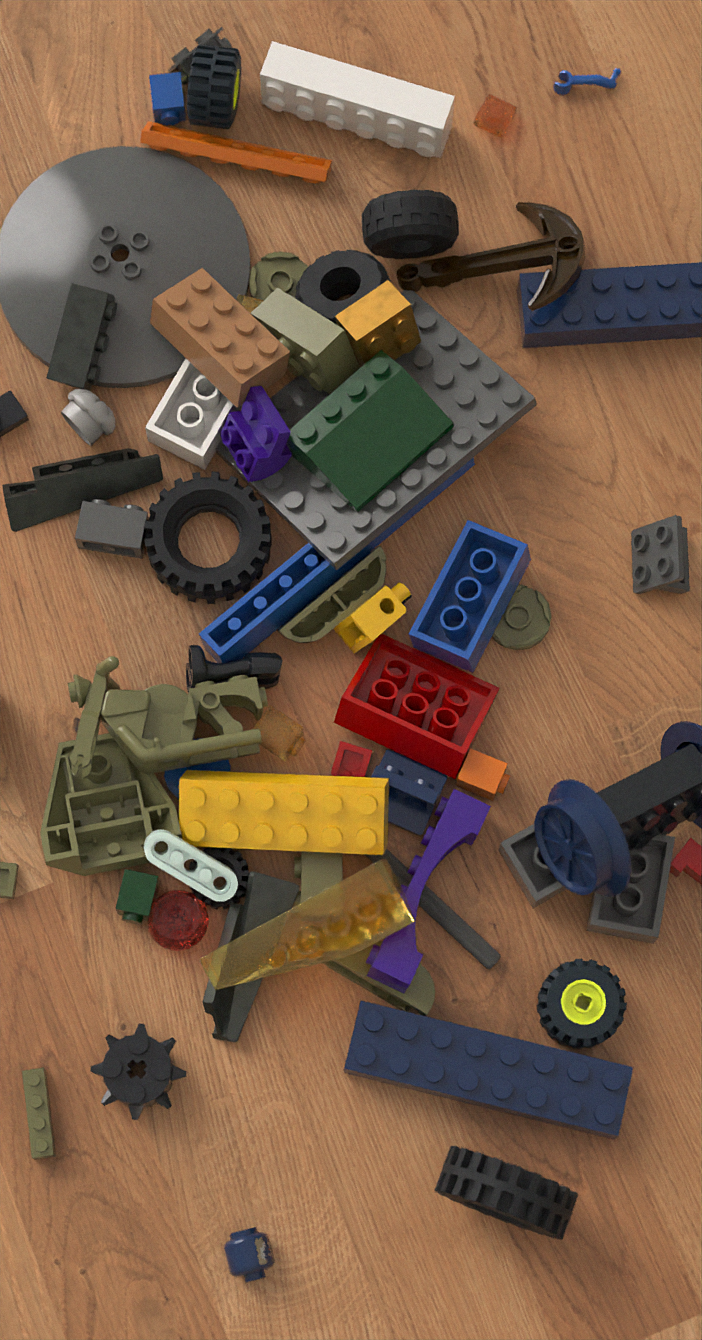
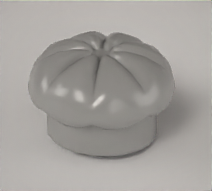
M80 388L69 392V403L61 411V414L72 429L88 445L92 446L103 433L105 435L113 433L116 428V420L113 411L104 401H100L97 395L87 389Z

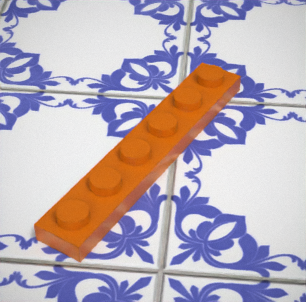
M150 121L142 129L140 143L148 144L154 150L164 151L172 149L179 151L181 155L186 157H197L200 155L209 157L212 162L219 164L233 162L241 164V167L247 170H259L261 168L270 170L272 174L279 177H289L290 175L302 177L305 182L313 184L326 182L331 173L333 161Z

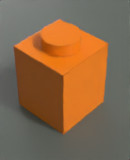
M470 748L457 778L456 786L493 801L497 792L504 793L510 779V775L505 774L508 763Z

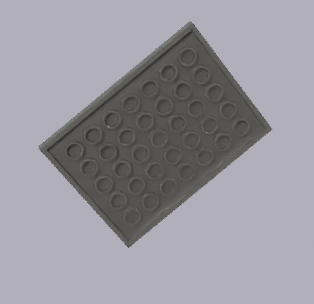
M404 290L401 294L411 304L421 343L416 345L411 352L403 354L394 361L402 366L454 423V427L359 512H356L293 456L273 475L262 480L248 482L241 469L237 467L236 461L227 446L223 444L222 439L216 447V453L336 570L537 405L536 399L532 394L413 290ZM300 375L273 395L270 400L290 430L330 394L324 390H316L306 378Z

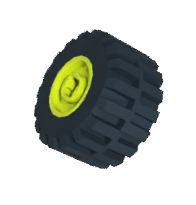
M199 44L196 48L191 62L187 92V116L191 125L230 129L236 116L240 91L241 56L238 49Z
M575 959L572 962L567 961L561 964L547 976L538 992L537 1013L540 1015L541 1019L539 1021L542 1027L546 1028L547 1034L552 1039H557L559 1044L563 1046H572L573 1049L586 1047L588 1049L603 1043L617 1031V1028L624 1020L623 1014L627 1003L624 1002L626 993L624 988L620 987L618 976H613L609 972V967L606 965L600 966L597 964V961L591 959L589 961Z

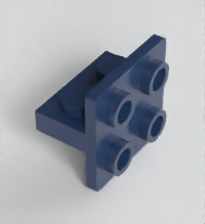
M386 750L380 765H376L371 778H389L388 823L422 836L447 781V775L394 751Z

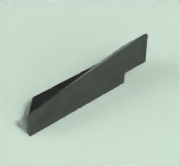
M127 448L32 467L34 481L4 484L2 487L10 527L12 531L16 532L81 509L82 501L92 502L94 499L108 500L163 480V473L158 454L140 457L137 450Z
M250 871L244 905L230 904L202 1001L205 1013L212 1015L215 1023V1029L212 1033L214 1039L233 1043L238 1041L299 892V885Z

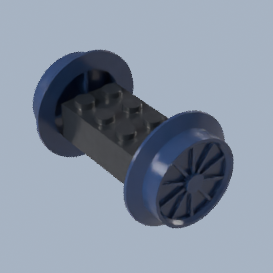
M681 721L671 725L665 731L661 741V760L597 793L584 783L573 779L562 780L553 786L549 793L548 803L539 808L536 813L534 829L536 841L546 865L554 877L566 889L578 895H588L595 892L607 897L616 896L627 888L630 881L631 858L629 850L643 848L653 837L659 834L665 836L671 833L678 824L686 820L688 822L693 821L702 829V725L700 726L688 721Z

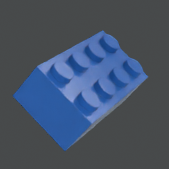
M467 520L409 632L413 647L473 673L531 561L528 544Z

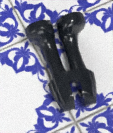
M189 645V663H186L187 692L189 693L190 688H195V685L201 682L213 681L215 684L223 683L239 675H246L248 678L257 677L258 687L269 689L276 686L279 682L282 658L277 653L254 652L247 653L244 658L236 661L216 663L206 659L201 646Z

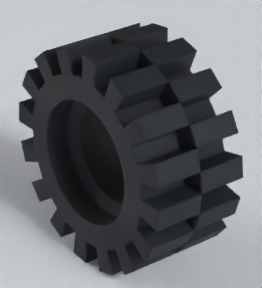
M203 848L204 853L229 867L235 873L238 887L233 897L222 902L214 901L190 887L196 899L200 900L201 904L204 906L209 905L212 909L218 910V907L227 909L231 903L238 904L240 902L239 899L246 895L250 874L246 860L243 859L242 854L238 850L234 851L232 848ZM195 860L190 862L189 870L196 867L197 862Z

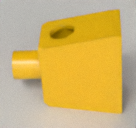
M400 582L391 589L385 585L333 629L350 650L356 653L376 639L407 612L403 604L412 595L409 589Z

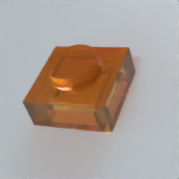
M488 94L474 119V125L502 138L516 114L517 107Z

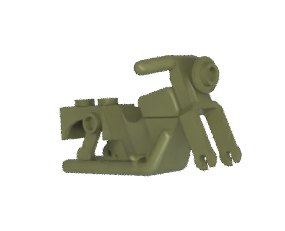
M110 656L97 664L93 683L77 674L73 675L74 682L68 683L71 703L78 702L79 708H83L85 705L81 714L74 749L70 755L71 771L75 777L80 766L84 769L83 779L91 774V764L101 721L135 767L145 774L260 754L259 744L262 743L260 729L243 731L242 724L234 720L224 708L230 706L245 708L253 713L256 720H261L263 707H268L265 687H258L257 677L248 678L246 675H239L223 683L215 684L213 681L198 683L195 685V688L189 689L186 706L177 714H167L159 710L151 701V695L148 691L120 690V686L110 677V672L119 666V660L115 656ZM198 714L199 719L203 723L209 724L219 736L194 740Z

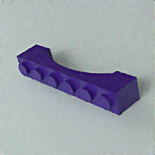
M456 789L452 791L449 799L442 796L434 813L435 816L440 817L436 827L434 828L429 825L420 843L426 846L422 857L414 856L407 871L408 874L412 875L411 881L408 886L401 885L393 903L399 905L394 916L387 915L380 929V933L384 934L385 937L380 946L373 945L365 963L371 965L367 973L368 977L401 993L406 992L424 955L417 951L415 924L418 904L425 883L432 871L449 853L464 843L472 846L491 806Z

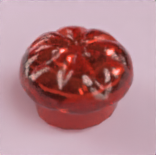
M172 890L162 894L154 901L150 918H147V925L152 938L160 946L172 951H183L194 947L203 939L208 929L209 915L205 904L195 894L185 890Z

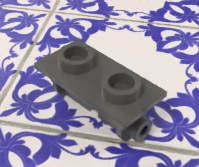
M222 27L214 33L209 28L195 39L198 45L204 44L232 48L230 42L225 37L220 39L217 35L223 30ZM185 47L171 58L175 64L168 71L170 73L176 68L178 72H181L182 85L189 82L191 62L197 47L190 52Z

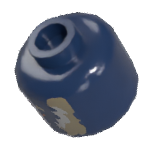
M257 1227L230 1234L231 1240L227 1241L224 1245L230 1274L234 1277L244 1276L245 1283L265 1278L264 1270L271 1268L274 1264L268 1235L264 1232H258Z

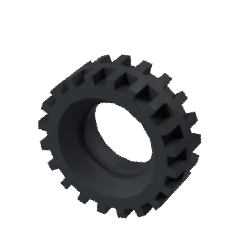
M212 471L211 477L202 478L200 472L192 473L193 479L183 482L180 477L174 481L175 487L170 491L164 488L159 493L160 500L158 503H152L149 508L150 517L148 521H145L146 539L144 540L151 567L154 568L162 584L165 582L170 587L171 592L177 596L179 593L186 595L188 601L195 603L196 599L200 598L207 599V604H215L216 598L225 597L226 601L233 600L234 593L240 590L246 593L251 589L250 583L255 578L259 580L262 577L263 567L265 563H269L272 538L270 520L265 512V505L261 499L257 500L253 489L249 485L245 488L238 484V478L230 476L229 480L220 478L219 472ZM215 512L224 515L235 524L239 532L240 542L236 553L228 562L218 567L203 568L193 565L183 557L179 549L178 537L182 526L191 517L200 513Z
M450 1146L434 1190L454 1202L463 1204V1206L477 1210L485 1215L562 1240L578 1198L577 1192L560 1185L554 1180L542 1177L540 1174L530 1172L515 1164L512 1165L504 1162L501 1159L457 1146Z

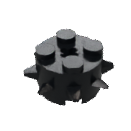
M139 1023L133 1035L125 1036L120 1040L110 1034L107 1035L105 1038L109 1050L105 1054L104 1061L91 1066L90 1072L103 1077V1081L108 1088L101 1103L105 1106L117 1100L120 1101L122 1104L129 1106L132 1120L139 1119L144 1107H151L156 1103L169 1109L172 1104L167 1093L172 1087V1081L186 1077L187 1071L174 1066L169 1056L176 1040L170 1038L159 1043L153 1037L148 1036L145 1024ZM135 1064L138 1066L147 1065L143 1069L146 1075L141 1079L138 1076L130 1078V1074L133 1073L131 1068Z

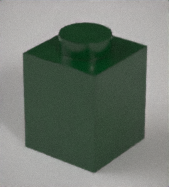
M127 869L124 870L115 908L118 915H123V921L141 925L143 920L152 921L161 883L158 876Z

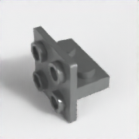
M674 515L633 530L631 532L633 592L642 594L654 589L678 594L689 592L687 528L682 527V517Z

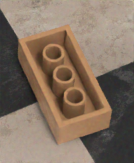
M203 268L153 299L150 324L237 408L244 403L250 387L262 386L265 390L286 375L290 351Z

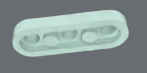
M156 830L147 836L144 842V852L148 861L214 901L222 902L229 900L236 893L238 881L235 873L229 867L169 831ZM157 842H166L168 845L167 849L164 852H157L154 849ZM188 859H194L197 862L196 867L192 870H187L184 867V863ZM224 877L226 883L222 887H216L213 885L214 879Z

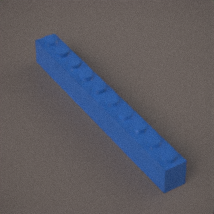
M474 457L338 570L307 543L199 633L205 650L217 663L242 659L475 465Z

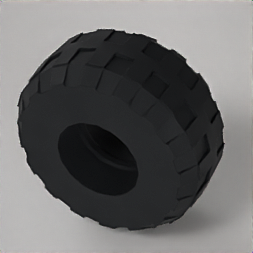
M433 190L396 191L373 198L362 212L364 244L374 255L388 259H416L443 253L453 247L459 236L456 204L448 195L446 196L444 193Z
M337 250L326 256L319 257L312 265L310 264L297 283L295 299L337 325L335 316L387 280L390 282L391 280L383 264L375 259L374 256L357 250ZM347 294H354L348 299L342 301H335L341 296Z

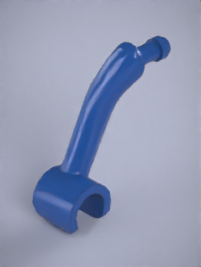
M615 68L610 79L601 75L572 76L569 71L563 70L559 73V79L565 81L566 84L554 82L553 88L560 95L569 93L572 85H597L614 89L617 86L615 81L621 74V70Z

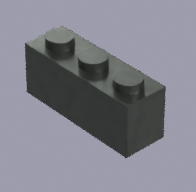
M71 283L47 379L89 391L92 384H97L100 375V366L97 365L100 353H105L109 341V335L105 334L108 322L114 320L117 311V303L114 302L115 296L108 292Z

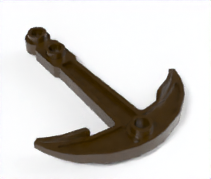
M518 202L516 205L517 211L532 221L543 236L549 234L548 238L463 256L453 255L426 260L419 265L406 264L397 270L396 276L401 289L417 292L422 286L447 287L466 278L553 265L552 271L551 268L546 269L538 290L528 303V308L534 311L565 294L579 278L585 262L584 240L581 230L572 218L565 213L544 204Z

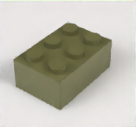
M276 288L250 313L290 351L287 369L296 377L301 375L306 378L316 390H324L331 394L360 368L345 330L281 289Z

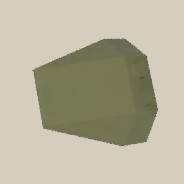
M110 733L98 735L91 764L92 771L85 779H83L84 769H82V766L78 768L79 771L76 777L71 771L70 755L74 749L75 740L59 743L40 832L47 866L88 876L147 864L151 862L145 856L144 842L150 833L156 830H166L182 838L176 807L155 774L140 772ZM159 841L154 849L157 852H164L168 845L164 841Z

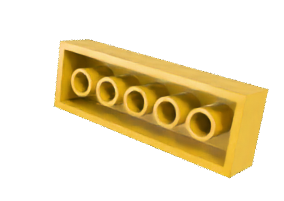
M186 770L179 779V825L182 835L181 839L194 847L384 855L388 845L389 778Z

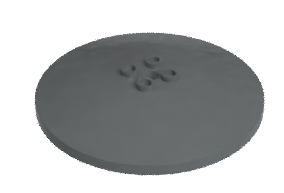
M119 146L87 151L70 157L45 171L23 191L11 207L0 231V304L6 320L19 341L34 357L49 367L71 283L112 294L115 296L114 302L117 303V311L114 320L108 322L105 334L109 335V341L105 353H100L97 364L100 366V375L97 384L94 386L132 388L156 384L174 378L185 357L150 324L153 299L203 268L232 297L244 306L249 288L251 267L246 231L239 213L223 189L211 177L189 162L169 153L142 147ZM124 249L129 252V257L125 261L117 262L112 258V254L116 250Z

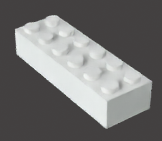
M274 41L271 43L260 73L262 104L266 105L269 109L277 112L287 111L296 114V116L306 121H320L326 123L332 129L353 131L365 139L376 138L385 141L388 145L395 148H409L424 157L435 156L441 158L452 127L455 96Z

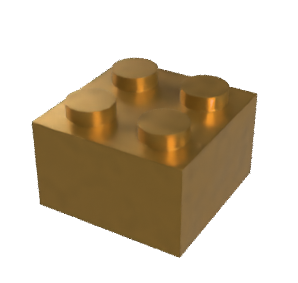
M389 280L335 316L337 325L346 332L360 368L380 350L393 360H396L403 354L411 352L416 345L421 343L411 304Z

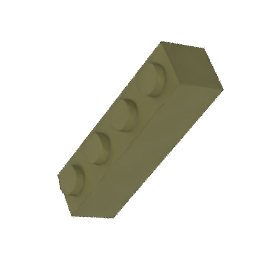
M46 1069L22 1071L32 1159L56 1157Z

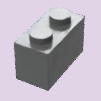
M94 499L92 502L82 501L75 535L77 547L79 549L143 559L144 539H146L144 526L145 521L149 520L148 512L143 511V508L136 505H124V508L111 506V503L100 499Z

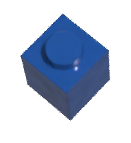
M181 72L149 75L155 123L175 125L180 121H186Z

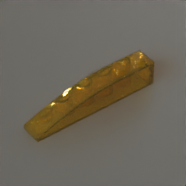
M381 859L199 960L214 989L218 990L352 956L415 922L404 891L387 859Z

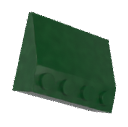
M380 350L290 429L291 433L287 444L292 456L356 512H359L454 427V423L402 366Z

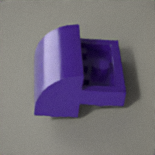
M262 386L250 387L241 411L229 412L220 434L223 444L227 446L236 461L237 467L241 469L248 482L262 480L273 475L292 456L286 445L291 433L264 388Z

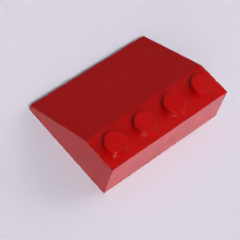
M381 633L375 639L345 690L333 723L456 779L500 688Z

